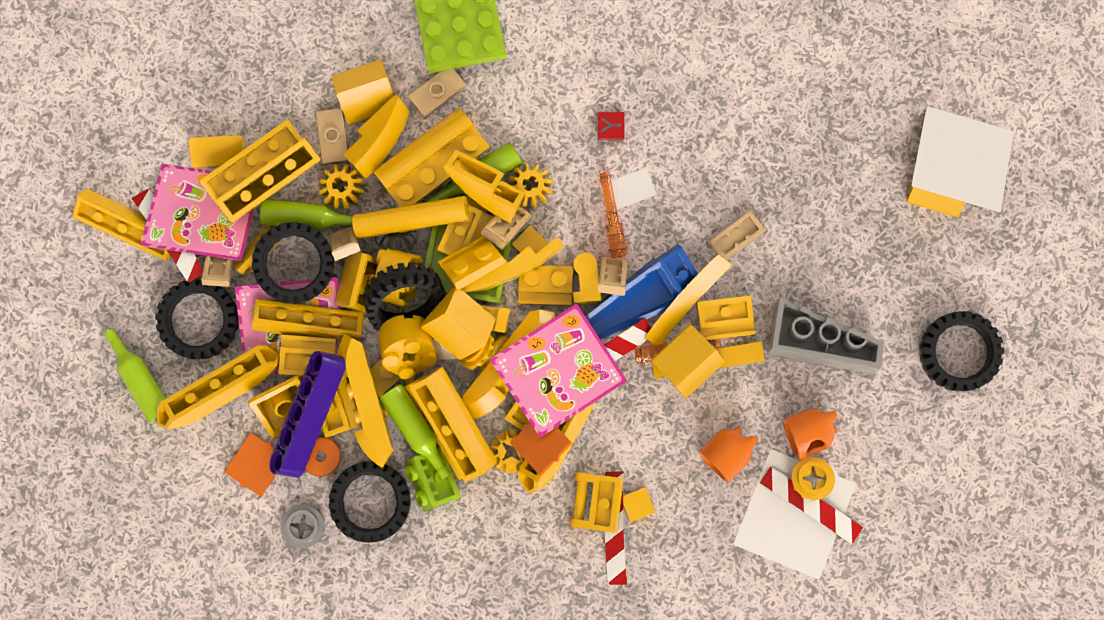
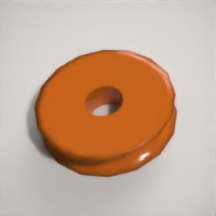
M324 436L318 437L305 470L317 477L333 473L338 468L341 460V451L337 443ZM320 451L326 454V459L323 462L317 460V454Z

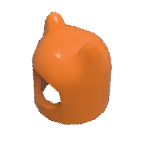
M813 408L783 418L782 422L786 436L797 459L801 460L813 453L826 450L831 446L834 435L838 431L837 427L833 426V422L837 419L835 411L824 412Z
M740 427L722 429L698 451V454L720 478L730 483L751 460L752 448L757 442V437L753 435L749 437L743 436Z

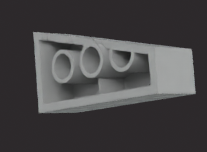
M781 296L775 303L767 355L873 375L881 368L883 341L853 328H847L831 318L822 317L811 312L812 310L806 307L797 306Z

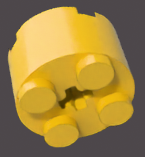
M380 249L376 259L377 271L370 279L373 276L378 278L377 273L381 270L387 273L386 267L391 265L394 269H397L398 263H404V266L408 267V263L413 262L417 268L418 264H423V258L401 250ZM406 287L393 291L382 302L408 308L410 305L406 302L407 300H414L418 287Z
M404 315L396 316L383 323L379 329L378 344L382 364L387 371L399 375L401 379H411L415 374L433 366L437 361L433 337L420 327L421 323L425 320L420 316L413 315V318H404Z

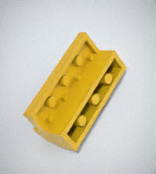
M457 108L374 170L373 173L399 207L414 205L421 202L451 179L444 170V167L455 149L474 159H478L490 150V146L476 130L467 115L460 108Z
M287 119L199 182L226 219L233 224L314 167L321 159L307 140L301 138Z
M443 366L405 386L409 396L435 433L436 442L458 480L463 479L464 482L481 476L498 462Z

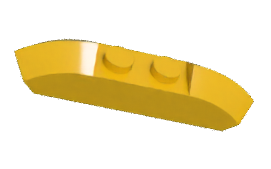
M540 309L530 311L497 354L555 318V312ZM491 361L462 396V401L473 420L495 409L509 392L508 387Z
M344 334L337 355L343 356L345 359V371L342 379L349 378L350 382L345 383L349 398H354L357 408L353 409L357 425L362 424L363 429L355 431L354 434L364 453L374 463L383 468L394 451V446L382 404L379 400L380 397L365 345Z
M266 345L256 346L161 401L157 407L158 426L165 429H173L188 425L251 390L273 372L278 364L280 354Z
M594 403L557 426L572 444L559 457V462H554L542 476L524 459L518 470V480L528 494L540 490L556 474L587 420Z

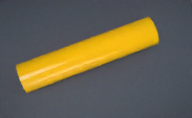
M465 196L356 214L352 217V225L356 238L360 239L467 221L470 215L467 199Z

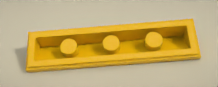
M85 189L78 194L72 218L165 261L169 260L170 255L166 249L141 245L147 222L143 214L89 189Z
M256 298L251 330L282 335L337 339V341H341L345 334L360 342L364 313Z

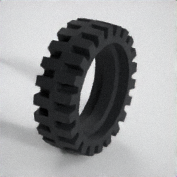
M281 223L270 228L268 232L261 236L259 242L257 241L252 254V270L259 286L269 296L282 302L302 303L313 299L326 289L333 276L335 262L329 242L318 230L303 223ZM291 236L302 237L310 241L318 250L320 257L319 273L314 281L304 288L295 290L286 289L276 284L270 277L267 268L268 253L273 245L282 238Z
M409 262L408 267H405L404 263H398L397 269H394L391 265L386 267L387 273L381 270L377 273L378 278L373 276L369 280L370 284H367L363 297L368 320L374 329L378 331L387 320L400 315H404V318H413V315L426 319L446 296L442 281L437 272L434 273V270L430 267L426 269L423 264H419L416 268L415 263ZM418 287L426 289L431 293L423 305L409 312L392 313L379 307L387 295L401 288Z
M194 279L190 282L182 281L178 283L179 285L172 286L169 289L170 291L162 296L163 301L158 303L157 309H159L158 314H155V320H157L156 329L160 333L159 337L165 343V346L182 357L198 360L217 356L222 350H226L230 346L229 343L234 340L235 332L238 331L239 327L237 306L230 294L220 286L202 285L201 279ZM192 294H206L213 297L219 303L223 312V326L220 333L211 342L202 346H191L182 342L175 334L172 326V314L176 305L183 298Z
M958 311L945 314L930 324L921 338L923 340L919 347V350H921L919 355L920 361L922 360L923 362L922 367L924 371H927L929 374L927 376L934 380L935 384L951 391H971L989 383L1000 370L998 368L1003 363L1001 357L1004 354V348H1001V343H1003L1002 337L998 336L997 333L999 331L996 327H992L991 321L982 318L983 316L980 314ZM955 325H963L975 329L983 337L987 347V358L983 367L975 375L967 378H957L948 374L939 365L936 358V344L939 336L947 328Z
M373 461L357 463L343 471L332 485L328 503L331 512L330 516L335 522V526L347 537L366 543L382 541L394 535L405 523L411 506L410 491L400 473L386 464L382 468ZM375 475L382 477L391 484L396 494L397 504L395 512L390 520L379 528L366 529L357 526L348 518L344 510L343 499L346 489L354 480L361 476Z

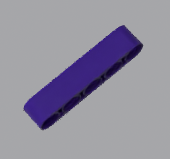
M315 351L311 355L269 463L271 473L299 478L303 475L344 374L345 359L343 356L322 351Z

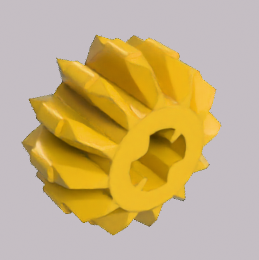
M524 163V172L516 167L514 171L518 177H509V182L515 184L513 187L525 192L522 201L523 208L527 207L528 201H532V207L535 209L537 208V199L545 204L547 199L543 194L552 195L553 193L552 189L546 187L553 184V179H544L549 171L544 169L538 173L540 165L537 163L534 165L533 170L529 169L528 163ZM530 180H534L535 186L538 187L527 191L524 183L529 184Z
M337 164L333 165L335 173L331 174L330 171L325 170L324 174L328 177V180H319L320 185L325 186L319 190V194L326 196L324 202L327 205L334 201L333 206L337 210L342 202L346 209H350L349 201L351 199L355 204L359 203L355 194L364 195V190L359 188V186L364 184V180L357 178L359 172L356 169L350 172V167L347 164L343 166L342 171H340ZM341 181L348 185V187H344V192L335 189L339 187L338 183Z

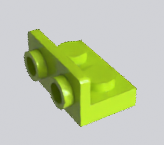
M440 447L437 448L439 455L441 456L445 465L451 472L450 466L445 455L441 451ZM418 455L405 461L406 476L413 483L416 491V502L419 507H422L424 512L461 498L452 472L442 480L437 470L424 455Z

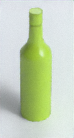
M510 141L478 159V161L503 172L504 175L523 165ZM452 180L449 186L427 199L429 202L449 199L456 195H468Z
M267 199L261 204L260 223L264 226H278L281 223L298 222L309 225L318 231H326L337 225L353 226L352 215L338 214L323 204Z
M113 328L106 331L104 335L117 356L118 374L148 423L156 422L157 407L166 397L142 358L126 349Z
M399 384L381 396L379 400L412 450L428 458L442 480L450 475V470L437 451L435 433L403 385Z

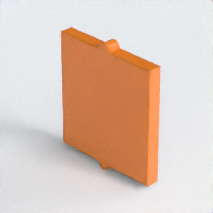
M530 422L524 424L523 430L510 442L541 476L554 462H559V457L572 444L558 427L539 437Z
M250 433L224 473L238 481L241 487L246 486L262 497L276 476L271 473L269 467L270 458L274 450L272 443H266L253 433Z

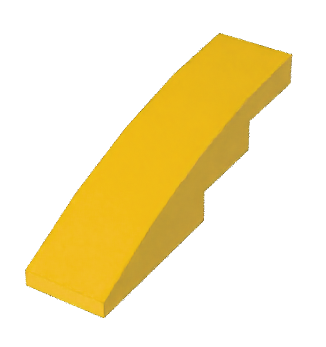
M556 237L537 254L528 246L510 262L507 263L504 259L505 264L463 287L462 290L467 295L517 279L563 250L564 245Z

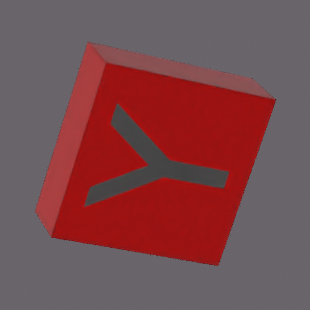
M598 112V140H624V112Z

